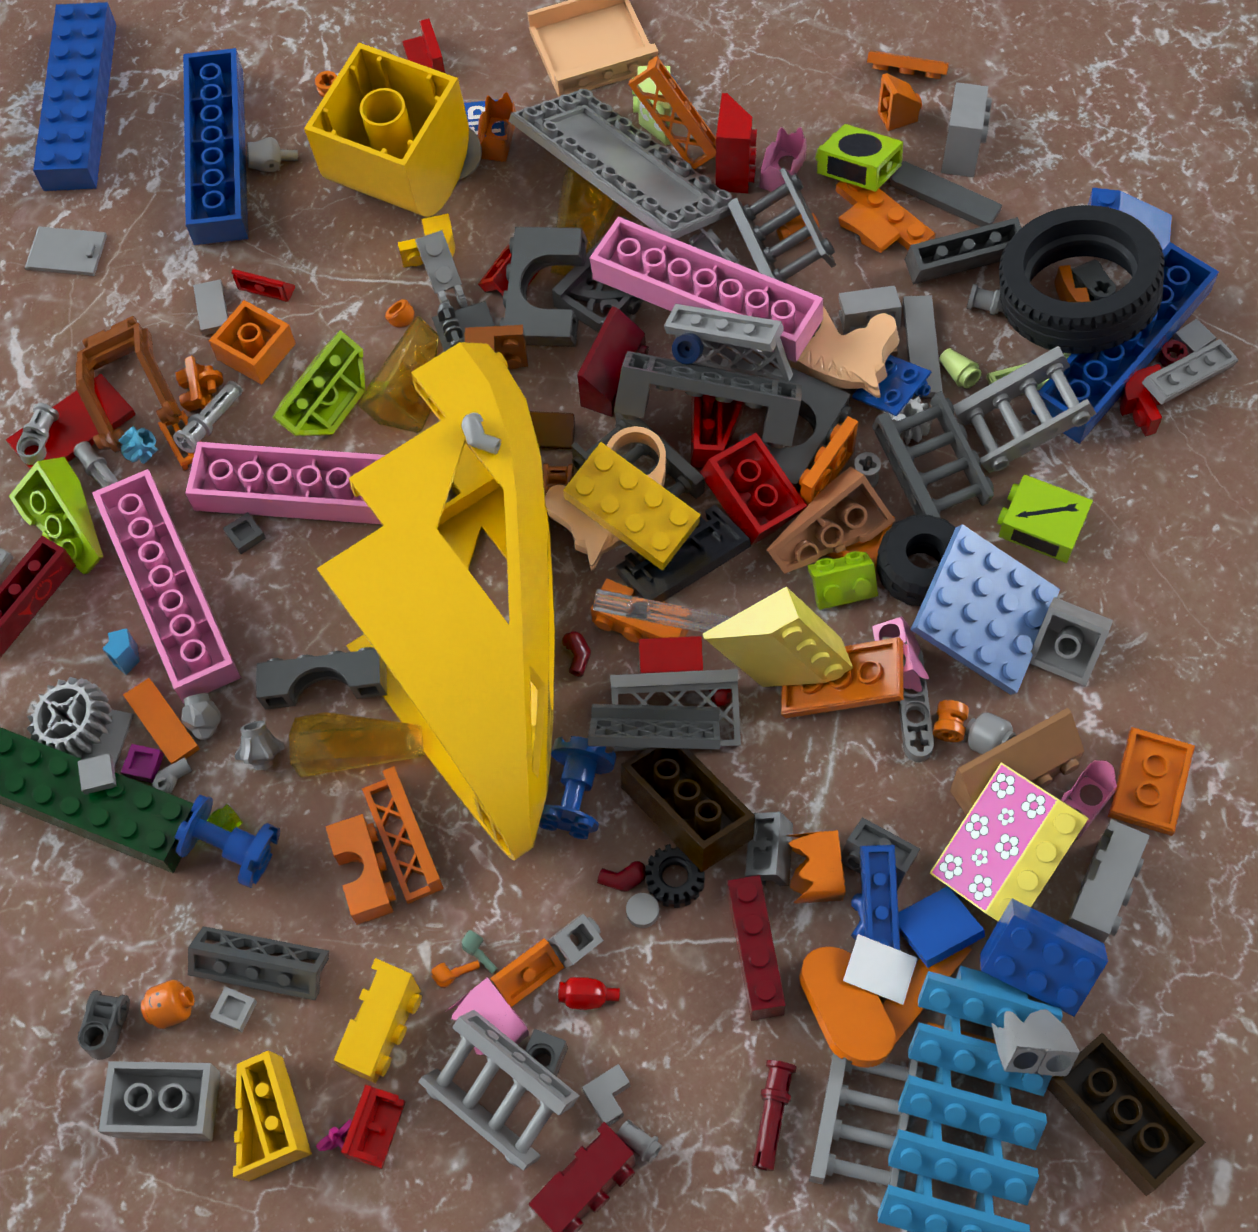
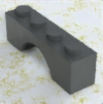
M364 647L358 651L346 653L332 651L328 655L321 656L306 654L300 655L296 659L288 660L272 658L267 660V662L257 663L256 698L264 709L296 706L299 697L305 689L318 681L329 679L345 683L350 687L356 699L387 695L386 664L372 647Z

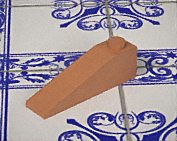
M850 466L830 482L766 550L780 570L786 574L816 562L820 557L832 552L839 553L846 550L845 547L859 541L864 543L873 539L892 524L895 519L865 475Z

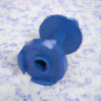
M563 736L558 737L554 741L551 755L558 763L564 765L560 782L566 787L560 806L544 805L539 827L550 831H555L558 828L570 831L569 834L574 838L588 839L589 833L598 830L599 823L593 817L579 811L584 791L592 789L595 774H606L613 771L617 756L614 751L606 753V746H588V738L571 736L570 742H565L562 739Z
M200 794L192 806L191 812L193 814L188 822L183 821L176 832L175 839L179 840L176 853L182 858L187 856L198 840L223 850V858L241 865L238 883L252 888V884H257L273 854L270 853V843L272 842L277 845L280 828L266 823L256 836L237 827L230 832L208 822L213 799Z

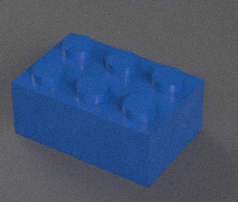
M1013 898L980 952L982 972L1051 1006L1061 1008L1063 1012L1073 1017L1077 1014L1108 963L1104 943Z

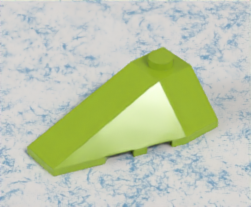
M65 457L37 461L9 497L22 518L30 526L36 525L43 532L42 536L64 548L75 563L76 568L83 574H88L103 558V554L80 480Z

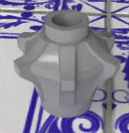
M254 721L240 728L242 734L241 743L234 756L236 760H243L244 764H252L255 770H265L273 766L272 760L278 752L285 749L284 742L276 739L271 734L264 721Z

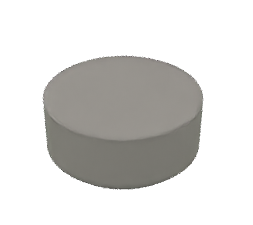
M648 893L633 895L626 905L627 918L632 925L638 928L652 926L659 917L657 900Z

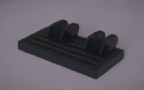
M716 505L705 510L707 522L700 516V522L696 529L693 530L663 571L647 559L640 562L631 552L625 555V561L615 566L618 575L630 588L634 589L635 594L650 610L751 547L750 538Z

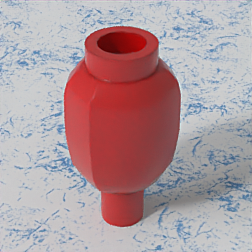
M570 977L566 982H559L558 1003H565L571 1009H597L605 1001L619 1002L620 988H608L603 982L594 978Z

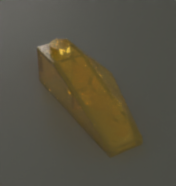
M417 316L410 324L368 385L358 405L380 425L416 433L422 431L431 408L415 390L411 372L437 357L439 338L437 332L420 316Z
M323 712L295 717L289 732L290 764L300 777L424 756L422 727L417 724Z

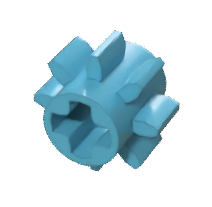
M132 426L119 439V442L122 444L121 452L123 456L131 462H136L140 459L145 464L158 451L154 446L156 444L155 436L145 428L136 430Z

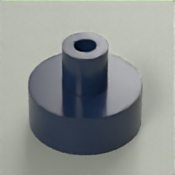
M693 333L680 335L672 344V354L682 364H691L697 361L703 354V342Z

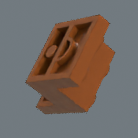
M523 325L465 328V342L488 344L495 353L500 352L508 363V369L528 367V354Z

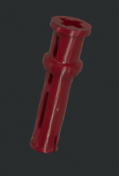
M767 1060L766 1067L769 1070L765 1089H761L760 1096H762L764 1104L752 1167L765 1171L767 1169L768 1171H774L785 1105L791 1102L789 1088L792 1074L796 1073L797 1066L783 1061Z

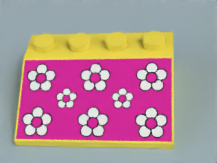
M1001 762L930 874L984 913L999 921L1012 898L1029 907L1033 905L1089 818Z

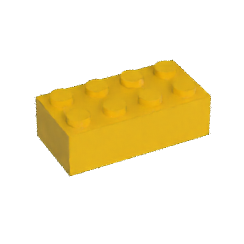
M602 442L598 444L563 489L564 499L662 571L700 522V513Z

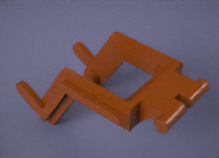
M134 316L112 325L110 330L106 331L104 329L82 340L85 348L77 352L76 389L99 433L93 439L100 450L112 449L115 453L121 451L122 445L119 439L124 435V432L121 428L113 429L95 393L94 370L135 351L162 408L156 410L162 423L170 421L172 425L180 422L179 416L182 413L153 356L152 335L148 328L141 327Z

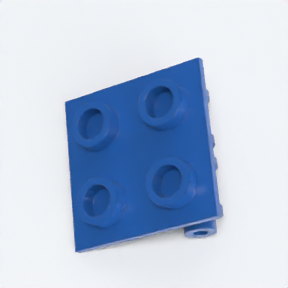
M889 355L885 362L887 377L878 384L881 397L876 398L863 388L857 389L852 398L897 416L914 394L917 397L929 395L931 387L926 379L932 372Z

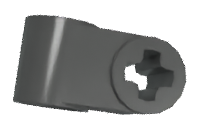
M1094 259L1071 269L1075 288L1087 287L1090 301L1099 300L1115 293V283L1103 270L1098 260Z
M98 990L91 992L87 1001L83 1022L78 1032V1042L92 1058L103 1060L114 1053L122 1026L129 1012V996L102 995V992ZM104 1034V1038L99 1045L91 1046L96 1036Z

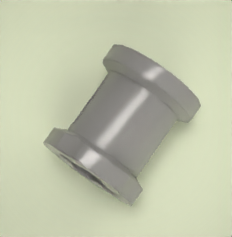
M871 452L861 453L854 460V469L864 474L871 486L875 487L879 480L878 472L881 468V461L876 454Z

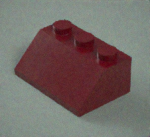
M612 306L577 374L580 406L610 417L614 415L621 368L627 351L648 355L649 346H646L645 333L617 307Z

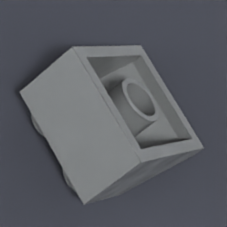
M1054 597L1031 650L1033 656L1030 664L1086 686L1113 620Z

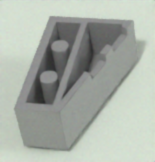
M956 82L941 173L974 177L980 143H986L992 103V98L987 97L988 86Z
M1112 819L1110 820L1098 841L1066 925L1102 943L1105 942L1109 935H1116L1122 921V917L1117 915L1121 905L1126 907L1130 900L1133 888L1129 886L1133 876L1137 878L1144 862L1141 856L1150 835Z

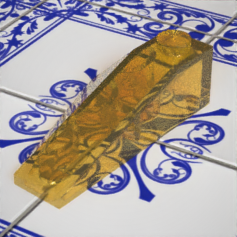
M568 167L562 182L556 228H582L587 238V254L597 244L619 204ZM553 265L551 266L550 273L566 276L575 266Z

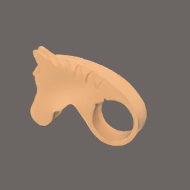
M823 306V320L820 323V328L814 334L815 336L810 339L797 362L788 360L790 367L831 386L844 389L863 388L874 397L880 398L881 394L878 384L887 377L885 362L899 344L895 319L891 315L881 313L872 317L867 327L858 328L846 335H841Z
M638 426L627 427L614 434L607 446L615 452L629 443H643L650 446L659 457L658 465L647 476L661 486H664L666 451L659 436L647 428ZM554 485L545 495L547 513L551 519L560 523L572 533L575 550L588 555L590 569L594 570L602 554L619 546L623 541L564 499L563 489L566 486Z

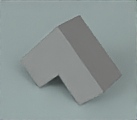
M617 1064L584 1085L582 1089L602 1123L605 1122L610 1126L624 1117L623 1111L614 1097L631 1087L620 1065Z

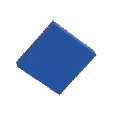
M948 886L898 912L899 932L927 968L985 937L984 928Z

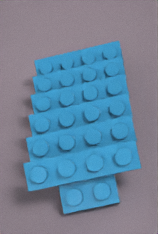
M961 965L956 978L928 971L918 997V1007L946 1014L944 1028L941 1029L918 1022L908 1049V1058L937 1066L935 1079L933 1082L908 1075L898 1102L899 1112L927 1119L925 1135L922 1136L898 1129L888 1156V1166L917 1174L915 1191L888 1185L878 1211V1222L907 1230V1232H1030L1029 1224L994 1215L993 1196L1023 1205H1028L1039 1179L1038 1168L1003 1159L1001 1141L1036 1150L1047 1124V1118L1045 1113L1012 1104L1010 1087L1044 1097L1052 1076L1005 1072L996 1044L962 1035L960 1019L992 1027L991 1023H994L998 1028H1004V1014L1006 1011L1013 1012L1024 1022L1031 1013L1047 1009L1061 1022L1063 1017L1062 1009L1030 1000L1027 993L982 971ZM951 1070L994 1082L993 1098L952 1087ZM941 1124L986 1136L984 1153L943 1142ZM932 1179L977 1191L975 1209L932 1197Z

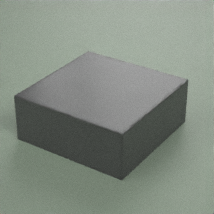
M248 512L223 528L225 534L240 554L266 539L264 533Z

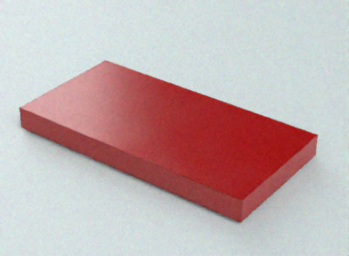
M102 374L94 378L95 393L115 430L135 416L136 413ZM77 390L52 407L58 411L59 418L52 423L48 433L50 436L45 444L47 454L44 460L65 457L70 462L76 457L73 450L77 444L83 441L89 442L91 446L95 444L93 437L99 433ZM23 428L6 439L17 455L16 446L23 433ZM31 445L27 447L24 454L32 455L36 453L39 446ZM26 464L29 469L33 467V465Z

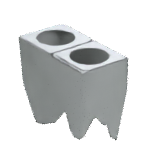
M1047 1009L1031 1013L1024 1022L1013 1012L1006 1011L1004 1014V1028H998L994 1023H991L998 1054L1005 1072L1067 1076L1080 1051L1069 1030Z

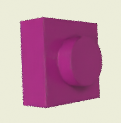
M131 744L121 774L131 779L153 783L164 753L159 749Z

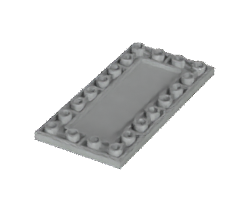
M579 89L573 93L561 95L558 98L543 101L531 107H525L510 115L509 122L658 233L677 239L732 215L727 203L732 201L733 198L728 191L718 188L709 177L701 175L692 169L688 162L677 158L668 147L651 139L650 134L640 131L632 125L631 120L621 117L613 111L609 104L599 101L587 89Z

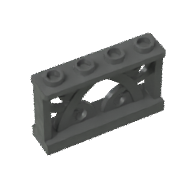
M601 240L586 254L585 266H575L552 289L554 307L557 309L573 310L581 322L598 333L607 315L605 317L596 315L593 312L595 303H600V311L602 313L605 308H612L614 306L629 317L631 314L634 315L638 312L644 301L618 289L603 291L604 284L597 281L596 290H593L594 285L589 286L594 280L590 256ZM575 299L588 302L587 308L575 301Z

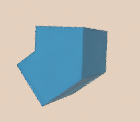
M126 628L108 633L109 642L102 649L112 664L127 675L140 662L138 645Z

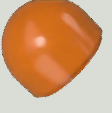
M404 299L390 306L385 314L387 321L392 326L398 328L410 325L415 317L413 307Z

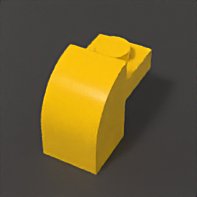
M449 214L421 219L425 236L440 230L443 231L453 258L455 242ZM415 239L398 242L404 268L423 264Z

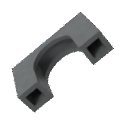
M515 227L514 237H511L509 242V250L512 254L511 264H508L506 268V277L509 281L508 291L505 290L503 294V305L506 308L505 318H501L500 326L523 325L526 345L576 347L579 319L574 311L568 309H541L532 306L527 301V287L532 277L545 267L553 265L585 266L587 238L582 228Z
M791 368L793 376L790 381L786 382L802 385L801 405L798 415L810 423L814 433L806 442L795 447L774 448L767 445V442L763 441V443L799 493L801 490L799 479L805 469L813 467L818 450L822 446L826 447L831 441L829 438L834 427L837 424L840 425L841 422L843 423L847 416L850 417L852 407L849 406L851 394ZM746 432L742 440L751 436L752 434Z

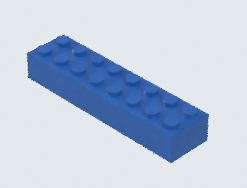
M108 2L56 4L33 171L43 191L97 189L116 32V22Z
M237 49L183 54L185 218L187 230L193 245L248 239L243 68Z
M1171 242L1163 249V298L1160 308L1150 324L1132 339L1114 348L1094 353L1071 354L1067 358L1070 367L1065 369L1063 373L1079 403L1088 399L1096 415L1092 416L1086 424L1079 427L1074 426L1063 432V434L1079 444L1085 439L1122 396L1126 383L1134 373L1148 366L1163 348V345L1173 337L1175 332L1179 330L1210 294L1219 271ZM1049 379L1038 392L1053 418L1068 410V407L1053 379ZM1032 407L1031 413H1033L1034 415H1036V413H1035V411H1034V409H1033V407Z

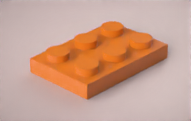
M847 416L842 425L837 424L830 435L829 440L831 441L826 447L822 446L818 450L813 467L805 469L799 479V485H801L799 495L807 506L830 482L838 477L853 455L858 428L857 420Z

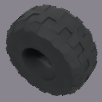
M924 514L909 516L901 521H897L886 531L878 549L877 572L882 585L891 596L907 605L921 607L938 566L930 569L920 568L911 563L908 557L916 553H925L932 556L940 564L956 528L943 518Z

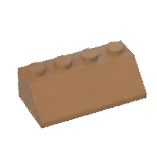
M1069 708L1060 711L957 768L950 792L966 816L1001 762L1041 788L1048 786L1053 781L1052 778L1060 773H1063L1064 776L1068 775L1080 766L1079 761L1084 753V748Z

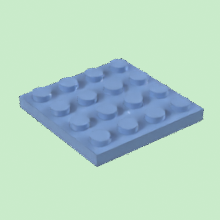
M961 524L954 530L910 630L1012 695L1018 693L1033 656L1031 650L1048 608L1053 598H1057L1060 589Z

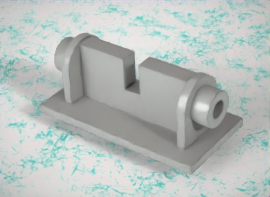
M700 228L702 232L699 235H693L689 239L691 246L734 263L737 261V258L727 247L723 251L720 249L718 244L721 240L711 228L707 232Z

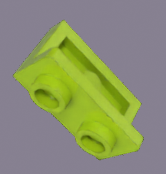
M854 551L847 553L845 557L836 559L823 558L816 561L815 564L808 565V572L813 580L816 605L819 610L878 596L874 562L866 552Z

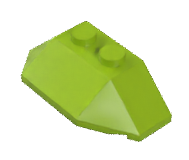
M339 330L289 390L272 418L294 436L333 435L365 392L363 348Z

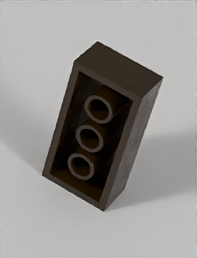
M646 748L621 764V788L701 872L753 839L755 815L689 749Z
M1103 1033L1079 1053L1067 1076H1053L1047 1087L1145 1196L1156 1190L1206 1143Z

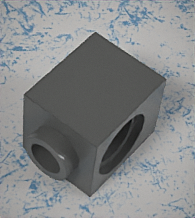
M534 1029L525 1051L534 1059L540 1054L549 1055L551 1062L545 1068L557 1077L568 1046L565 1040Z

